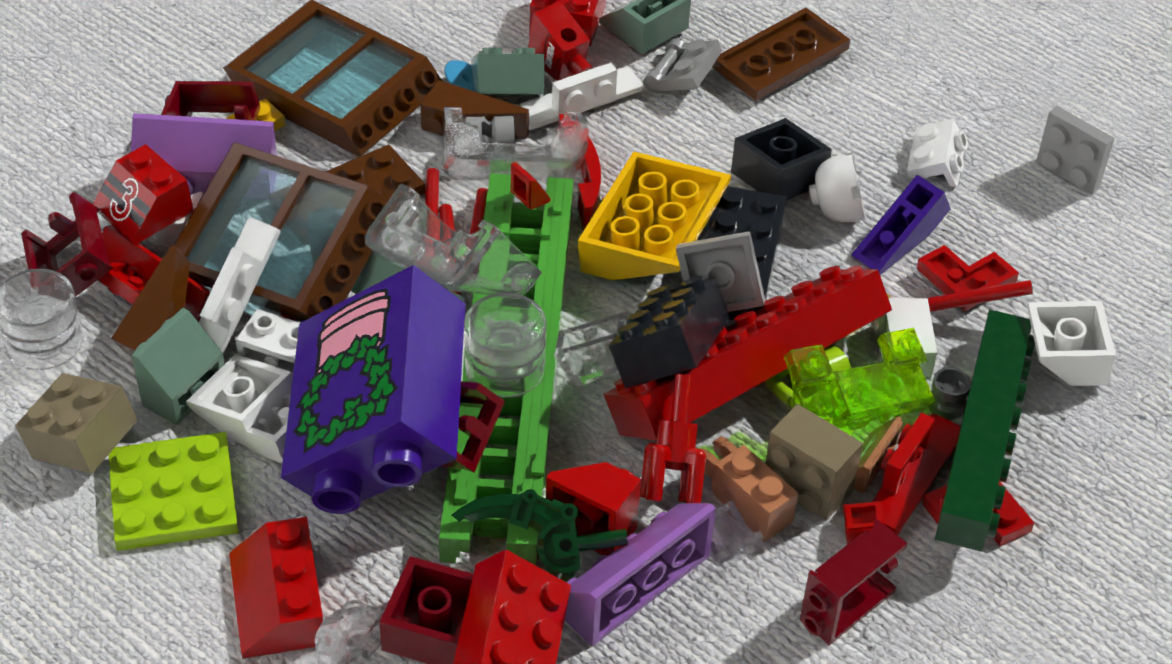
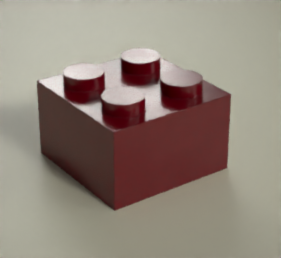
M410 556L379 621L381 650L426 664H453L473 574Z

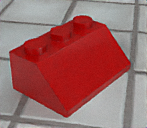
M306 516L267 522L229 553L242 659L326 645L308 518Z

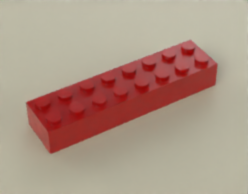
M840 266L826 268L819 273L820 278L794 285L791 288L792 293L785 297H773L766 300L764 308L759 311H749L735 317L734 324L727 328L723 327L697 368L677 373L691 375L686 423L698 419L892 311L878 269H862L861 266H853L847 269H840ZM676 374L625 388L622 379H619L614 383L615 388L603 394L620 436L657 441L659 420L671 421Z

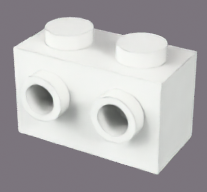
M257 309L236 338L238 355L290 371L293 376L300 323L284 318L279 314H272Z

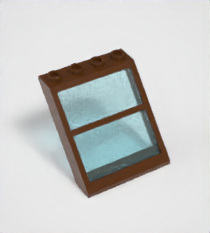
M314 0L305 3L223 67L231 81L253 82L258 100L267 99L287 120L356 156L363 155L420 106L438 80L442 81L427 56Z
M234 142L173 246L177 247L190 262L188 277L200 285L213 288L232 247H235L248 218L252 217L280 230V235L248 302L304 322L347 299L398 205L368 185Z

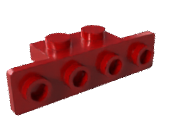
M112 225L105 226L102 236L108 262L113 266V269L98 279V281L105 285L109 292L121 296L133 305L162 259L141 244L134 246ZM188 277L184 308L199 323L201 319L200 314L210 292Z
M921 412L913 425L907 423L898 439L899 446L896 450L890 448L881 463L880 469L885 471L882 487L872 502L883 501L885 526L896 535L900 534L957 445L961 426L934 413L928 416Z

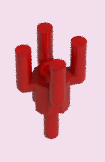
M675 375L671 421L659 420L657 443H649L644 449L640 497L646 498V500L662 501L665 469L681 471L678 501L685 502V504L701 503L706 453L702 449L695 448L698 424L686 423L691 375Z

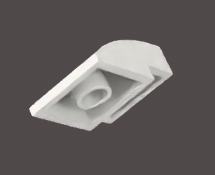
M235 354L186 401L187 405L217 430L226 432L227 436L268 459L282 464L293 379L292 373Z

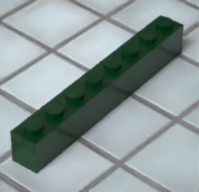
M989 309L934 540L982 552L986 537L995 538L1000 514L993 513V509H1001L1006 489L1005 486L999 485V481L1006 483L1011 465V460L1004 458V456H1011L1017 434L1010 432V429L1017 430L1022 408L1015 407V404L1022 405L1027 383L1020 382V380L1027 381L1032 359L1025 358V356L1032 357L1035 346L1034 336L1030 334L1031 323L1028 318Z

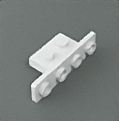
M610 62L553 82L552 93L518 104L517 106L529 109V130H534L559 121V114L573 116L638 93L643 90V83L629 67L617 70Z
M252 217L248 218L235 247L231 248L200 314L199 324L223 354L280 235V230Z

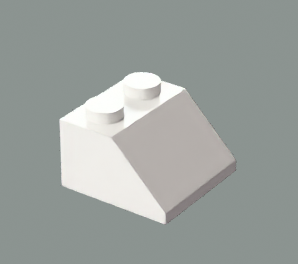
M1102 301L1028 302L1027 309L1039 362L1070 386L1108 385L1116 354Z

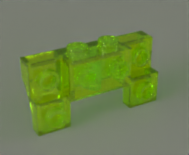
M909 328L883 333L877 339L883 355V363L833 372L822 344L790 350L784 356L792 382L793 407L799 404L837 428L848 426L849 430L865 427L871 421L879 420L880 424H884L897 416L901 417L904 414L924 411L935 400L921 369L928 362V359L915 329Z

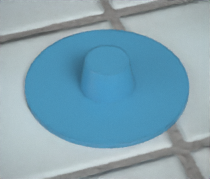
M460 60L449 61L444 67V73L449 83L475 92L472 65Z

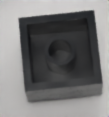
M784 118L735 138L731 173L756 191L787 196V201L809 191V185L815 184V173L818 167L824 161L831 158L832 149L787 118Z

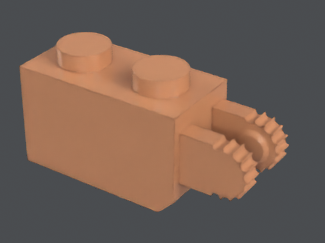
M725 437L717 438L713 441L712 447L721 460L707 449H702L706 453L705 474L713 480L712 490L716 498L764 542L793 523L799 493L745 445L737 448Z

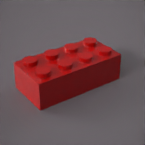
M507 549L477 563L474 569L453 664H556L571 585Z

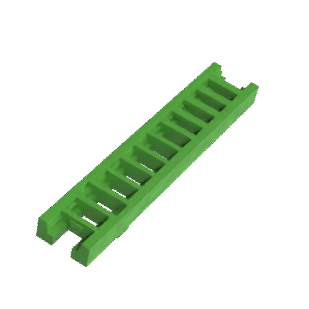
M490 173L464 356L463 381L479 382L502 398L505 403L499 415L521 416L520 420L498 418L488 440L489 444L517 445V450L485 448L475 473L464 469L448 467L439 534L440 562L456 563V558H460V552H470L472 535H478V537L492 538L507 537V550L537 566V538L540 533L529 526L528 529L508 523L509 519L488 518L472 523L464 518L458 522L452 514L474 500L491 495H519L528 489H533L539 496L544 497L573 206L574 179L548 177L546 193L551 198V201L530 210L523 203L514 202L515 196L510 192V174ZM498 330L530 332V334L498 332ZM494 358L527 359V362L494 360ZM491 385L524 387V390L491 388ZM460 406L459 418L462 415L477 418L481 408ZM459 428L457 452L462 454L469 436ZM480 473L512 475L514 478L513 481L479 478Z

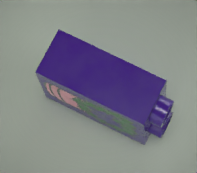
M412 265L300 323L281 478L311 496L313 504L318 509L332 514H346L358 509L361 502L393 487L411 486L421 479L422 474L457 459L466 304L415 265Z

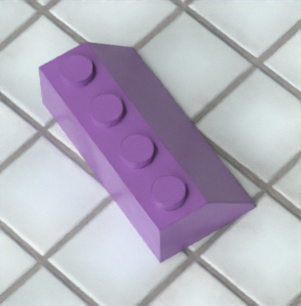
M133 114L131 152L147 144L187 179L190 195L200 191L204 193L234 142L277 156L274 124L270 121ZM262 168L244 200L270 201L269 196L275 192L278 173Z
M710 503L677 504L667 513H659L651 521L650 525L640 533L628 536V545L620 546L609 556H601L595 561L591 569L582 576L570 579L567 582L571 585L565 622L592 647L710 557L716 508Z

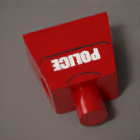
M561 1L534 12L528 48H535V54H544V71L554 80L559 81L593 69L586 60L590 43L589 38Z

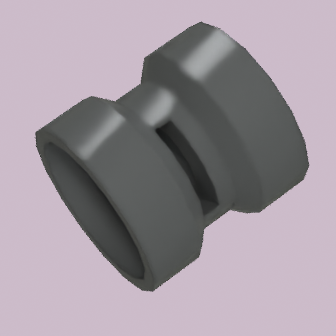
M945 367L934 374L932 390L930 391L927 403L932 414H937L947 420H954L964 413L966 397L971 386L970 377L964 371L958 368Z

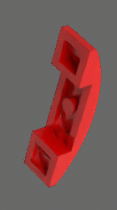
M559 114L558 141L564 162L578 160L584 182L578 184L577 210L584 231L600 206V161L594 144L583 128L567 114Z

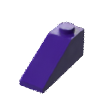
M916 175L851 256L869 269H878L880 275L925 240L951 210L945 192L919 175Z

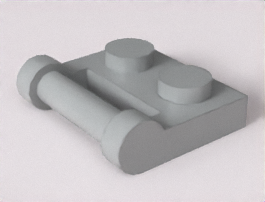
M671 39L665 48L666 53L655 69L647 73L643 84L652 92L698 89L722 52L719 41H704L700 39L684 43L679 39ZM678 60L677 63L674 65L673 69L671 70V72L669 73V75H666L672 67V65L674 64V62Z

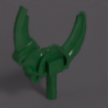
M528 489L519 495L497 494L486 496L462 506L452 514L458 522L464 518L471 523L488 518L509 519L508 523L525 529H528L529 526L540 533L537 538V553L540 561L546 566L545 571L565 582L575 578L576 572L582 569L580 552L628 545L626 529L578 535L576 519L579 515L578 508L571 503L566 504L556 499L551 501L543 498L533 489Z

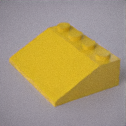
M633 151L578 239L580 272L610 280L679 272L680 265L676 252L677 245L697 241L729 185L731 175Z

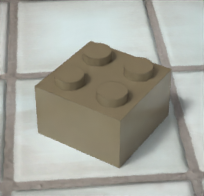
M62 373L36 403L29 408L15 427L32 459L93 474L138 419L122 386Z
M796 404L770 431L765 464L799 493L797 503L806 511L815 513L827 521L853 492L863 443L799 404Z

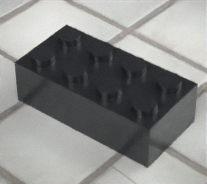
M727 186L709 218L704 239L750 231L765 300H767L783 225L787 196ZM760 306L728 312L730 315L729 320L734 321V318L740 314L749 311L757 312L764 307Z
M701 276L692 277L683 281L680 284L681 287L669 290L667 286L656 288L647 293V298L644 302L637 305L638 309L627 318L628 322L617 330L618 334L608 345L625 388L697 368L730 318L715 277L705 280Z

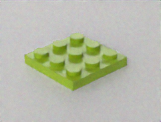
M226 432L119 446L109 453L114 540L117 551L239 533Z

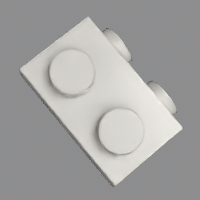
M954 119L927 123L916 127L907 167V173L911 181L916 175L928 178L944 174L950 187L958 186L959 176L964 168V150H967L968 142L964 131H959Z

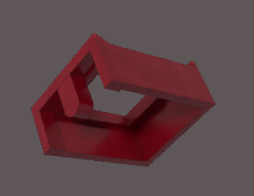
M175 81L170 95L166 97L161 115L192 117L193 112L234 113L237 120L256 121L261 106L253 82Z
M75 192L69 195L75 221H71L59 212L49 214V227L58 234L48 242L27 229L21 232L32 292L58 309L62 308L113 269V266L108 262L97 215L99 208ZM77 238H80L82 251L58 269L56 255Z
M461 381L460 406L481 408L477 418L468 415H462L459 418L458 428L467 434L469 438L462 454L457 452V459L442 465V467L464 469L473 473L476 471L505 403L502 398L479 382Z
M876 518L872 530L862 532L819 566L815 572L810 570L799 619L803 622L807 631L814 636H819L830 646L896 591V586L880 574L878 570L880 569L884 573L889 574L897 568L898 561L895 556L906 549L907 543Z

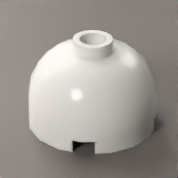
M853 153L840 154L824 161L815 173V184L809 185L813 206L820 204V208L826 217L841 223L866 219Z

